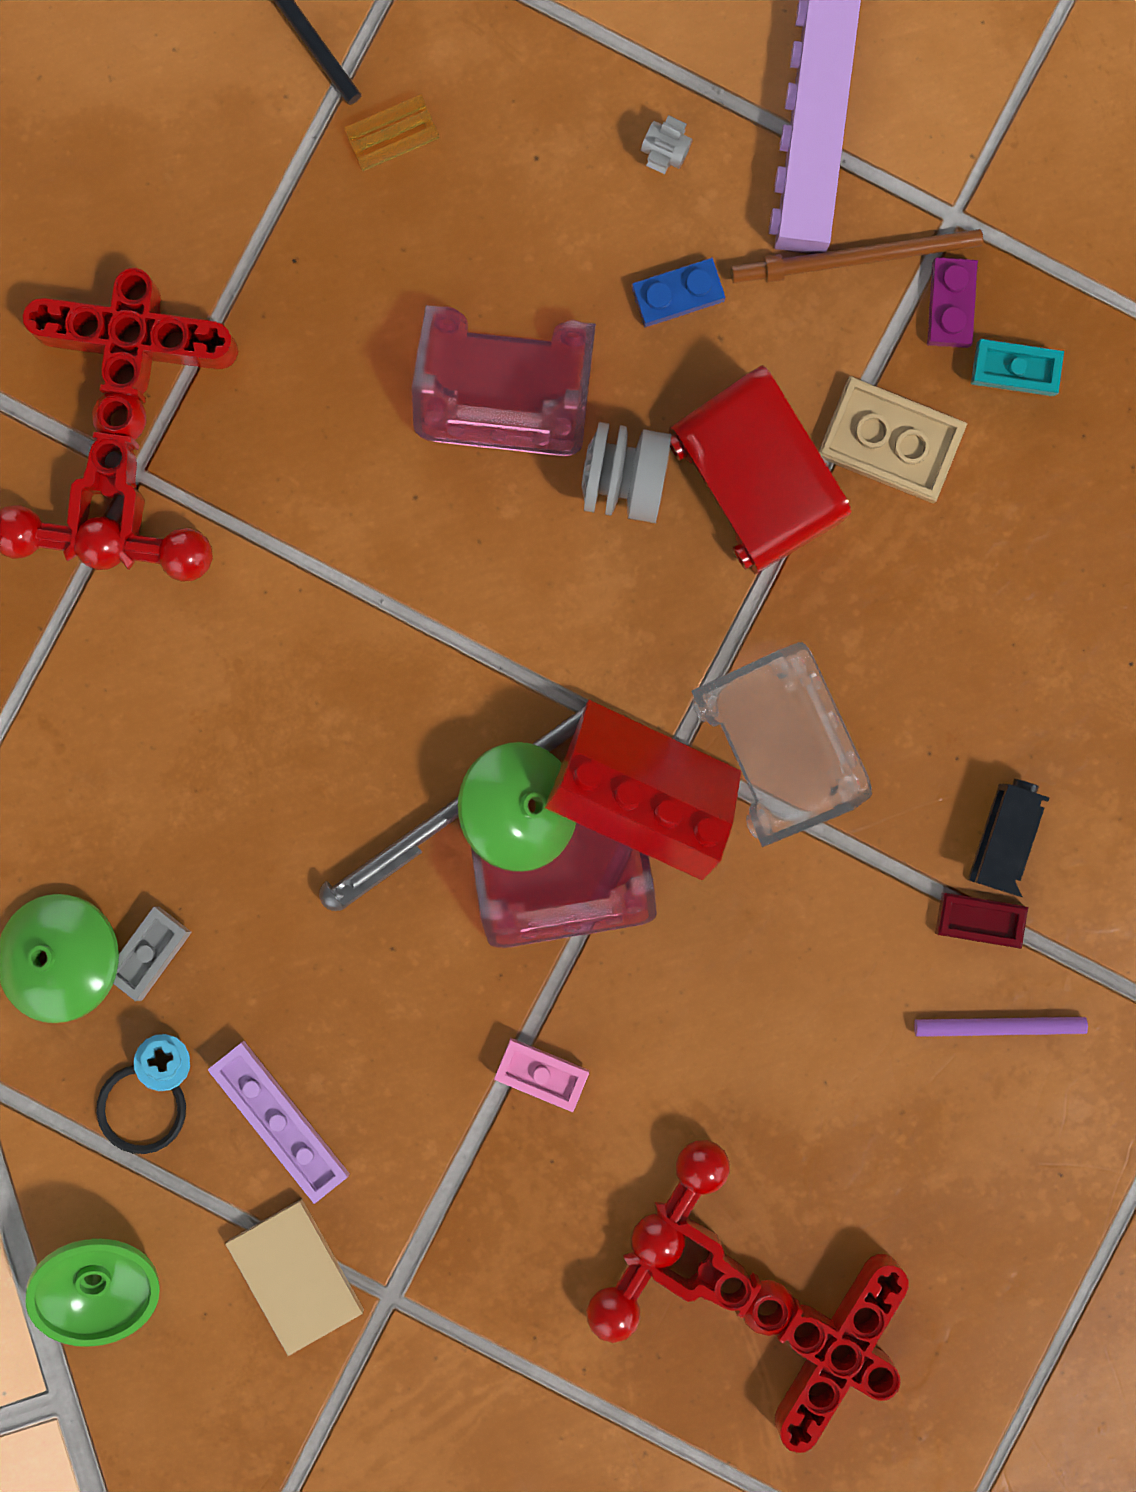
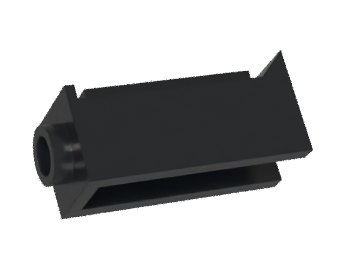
M1014 779L1012 785H998L968 877L969 881L1022 897L1016 880L1021 881L1043 815L1044 807L1040 806L1041 802H1048L1050 798L1037 793L1038 785L1019 779Z

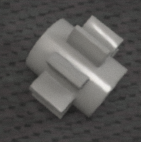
M669 115L663 124L656 121L652 122L641 147V151L649 155L647 159L648 167L663 174L666 173L670 165L680 169L693 140L684 135L686 123Z

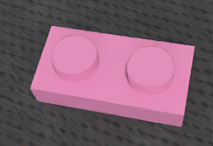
M510 1038L494 1080L574 1112L588 1078L589 1070Z

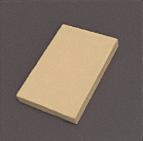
M850 376L847 379L819 453L823 460L934 504L938 499L968 423Z
M302 1199L226 1242L229 1252L288 1356L363 1314L364 1308Z

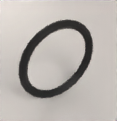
M134 1065L127 1066L115 1072L100 1090L96 1110L98 1124L104 1136L114 1146L132 1154L157 1152L168 1146L183 1127L186 1117L184 1093L180 1086L171 1089L176 1098L177 1117L170 1132L163 1139L148 1145L127 1143L111 1130L105 1113L106 1100L113 1086L120 1079L136 1074Z

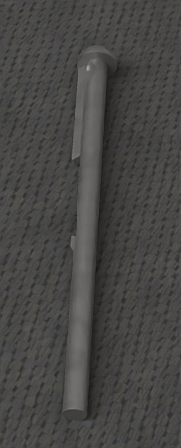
M585 707L533 744L549 752L574 735ZM458 798L333 887L326 881L319 893L323 906L331 911L345 909L352 902L421 854L423 851L418 848L420 844L459 817Z

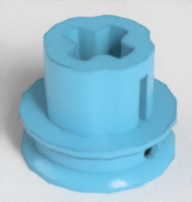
M167 1034L154 1035L146 1039L137 1048L134 1056V1071L138 1079L147 1088L156 1091H169L179 1086L187 1077L190 1069V1055L185 1044L178 1038ZM161 1049L165 1055H173V1060L167 1063V1070L164 1072H160L156 1066L149 1067V1061L155 1059V1051Z

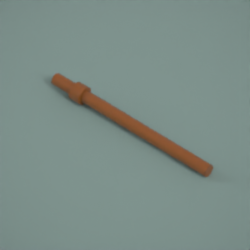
M981 229L789 258H782L781 254L763 257L762 262L731 266V278L733 283L765 279L768 283L782 281L786 275L983 246V233Z

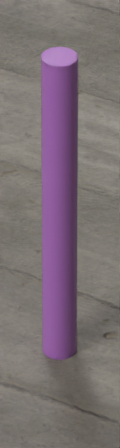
M1086 1017L915 1019L914 1031L916 1037L1087 1034L1088 1023Z

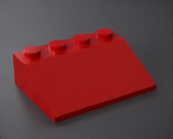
M588 700L545 808L697 879L703 880L721 862L734 823L741 770L596 702Z

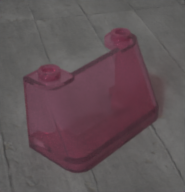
M426 305L412 383L413 427L415 432L428 441L559 456L576 454L583 446L596 324L575 320L561 323L554 328L552 341L469 333L467 318L458 310L452 307Z
M576 823L569 843L559 856L547 865L530 871H507L497 868L484 861L471 848L480 917L487 941L491 946L499 948L515 947L643 925L656 918L655 888L649 856Z

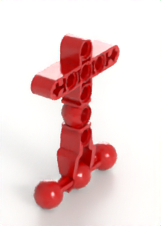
M127 268L116 277L111 307L47 298L35 299L25 307L23 323L26 329L43 345L103 354L102 377L105 385L101 384L99 390L104 395L97 400L92 411L93 425L96 432H93L92 438L96 441L91 446L83 478L76 479L71 484L67 517L68 526L42 523L39 515L31 508L22 505L4 507L0 510V554L17 559L28 557L39 548L63 551L67 561L77 556L83 564L95 570H108L120 562L128 570H130L135 561L160 564L163 571L172 579L181 582L194 581L208 571L213 560L212 547L208 538L200 531L191 528H179L170 532L163 539L139 536L145 500L142 494L136 490L137 458L134 450H139V444L135 440L142 435L147 424L146 410L143 406L146 397L143 394L149 385L152 361L210 369L230 367L237 359L238 345L223 324L216 321L159 314L161 293L150 276L138 268ZM138 285H145L147 287L146 293L142 298L138 300L129 299L130 291ZM51 316H52L58 323H50L49 321H50ZM98 321V327L94 334L85 337L81 336V330L87 322ZM42 323H46L44 329L41 327ZM132 326L140 327L141 332L136 340L132 342L123 341L124 332ZM173 332L183 333V339L178 346L174 348L165 347V340L169 334ZM195 336L199 339L201 343L196 342ZM217 339H221L224 345L216 346L215 352L212 353L206 345L213 346L216 344ZM134 368V376L130 382L117 384V376L121 370ZM119 409H127L128 418L126 422L120 426L113 427L111 425L112 415ZM120 450L122 452L120 464L115 468L107 469L105 467L106 456L112 451ZM94 494H103L108 498L116 495L124 496L121 525L116 520L105 516L88 519L91 499Z
M708 1140L694 1141L686 1145L679 1153L676 1161V1174L679 1183L667 1203L655 1202L657 1213L645 1216L634 1227L631 1236L633 1252L623 1255L628 1267L615 1287L601 1289L591 1298L586 1310L587 1323L591 1331L600 1340L611 1343L627 1340L637 1330L641 1319L637 1300L650 1278L653 1277L654 1281L687 1302L696 1301L699 1297H702L724 1309L735 1311L737 1316L743 1318L746 1325L754 1332L766 1336L776 1335L778 1341L783 1344L786 1340L789 1341L792 1349L807 1360L776 1410L775 1425L783 1445L788 1450L795 1453H804L811 1450L817 1443L851 1386L877 1401H886L894 1397L901 1385L900 1375L890 1357L875 1345L907 1294L909 1288L908 1278L893 1257L886 1254H876L870 1257L862 1267L832 1319L810 1306L801 1305L799 1300L792 1297L791 1292L783 1284L772 1280L760 1281L755 1273H751L750 1276L747 1275L745 1268L725 1254L716 1233L688 1218L700 1196L718 1191L726 1183L730 1173L729 1158L718 1144ZM685 1236L708 1250L707 1259L698 1264V1273L693 1274L690 1278H684L667 1268L681 1257L685 1247ZM881 1275L885 1277L893 1276L890 1282L883 1280L879 1283L878 1281ZM735 1277L742 1281L741 1287L734 1293H725L720 1289L722 1283L728 1278ZM878 1295L881 1298L879 1302L875 1299ZM766 1300L778 1302L777 1310L770 1315H761L757 1312L760 1304ZM862 1308L873 1309L872 1316L868 1321L864 1323L854 1322V1316L858 1310ZM806 1322L814 1324V1330L809 1336L797 1337L794 1335L796 1328L800 1324ZM840 1345L851 1346L850 1352L845 1358H831V1354L836 1347ZM877 1367L887 1369L885 1376L881 1380H868V1376L873 1369ZM825 1382L829 1384L824 1394L820 1396L809 1394L810 1388L815 1383ZM803 1421L804 1426L800 1428L798 1425ZM790 1424H793L795 1426L790 1431L789 1426Z

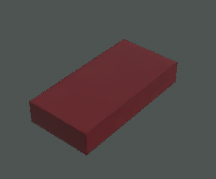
M942 892L935 934L1022 949L1029 907Z

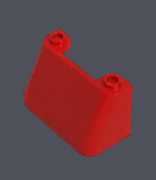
M763 365L746 374L669 427L668 432L671 434L670 449L679 461L685 458L690 464L694 463L737 534L735 538L738 545L732 548L736 558L745 570L751 567L755 575L841 524L851 514L850 505L842 489L777 382Z

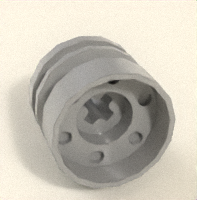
M599 422L597 431L590 444H588L581 485L585 501L584 511L594 513L597 496L601 494L608 496L605 515L611 516L618 498L627 499L628 519L656 523L666 473L671 434L643 430L637 447L632 448L628 447L626 426H620L617 445L607 443L609 423Z

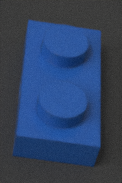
M713 257L632 283V291L644 327L722 303L726 298Z

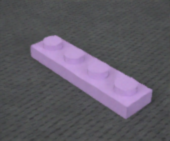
M245 1041L208 1069L210 1074L314 1204L349 1176L350 1173Z

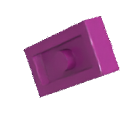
M937 257L933 260L927 345L969 348L973 344L978 260Z

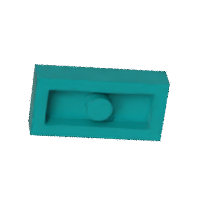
M980 339L976 344L971 384L1055 396L1059 393L1064 351Z

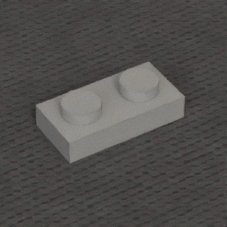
M153 907L120 952L118 970L113 984L134 1001H142L192 932L162 908Z

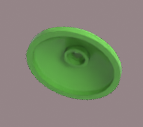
M524 742L498 745L479 756L464 776L458 797L460 826L471 848L479 857L492 866L507 871L538 869L558 857L573 835L576 822L545 808L562 766L561 761L548 750ZM531 798L536 804V809L533 813L528 809V802Z
M51 894L31 900L14 913L0 936V985L14 1007L32 1019L48 1023H61L81 1018L94 1010L105 999L116 978L119 951L114 930L108 919L96 906L80 897ZM43 951L47 954V962L44 966L39 960L40 954Z
M110 1239L77 1241L53 1251L36 1266L30 1275L26 1287V1309L33 1324L43 1334L60 1343L83 1347L113 1343L141 1328L155 1311L160 1293L158 1273L151 1260L140 1250L129 1244Z

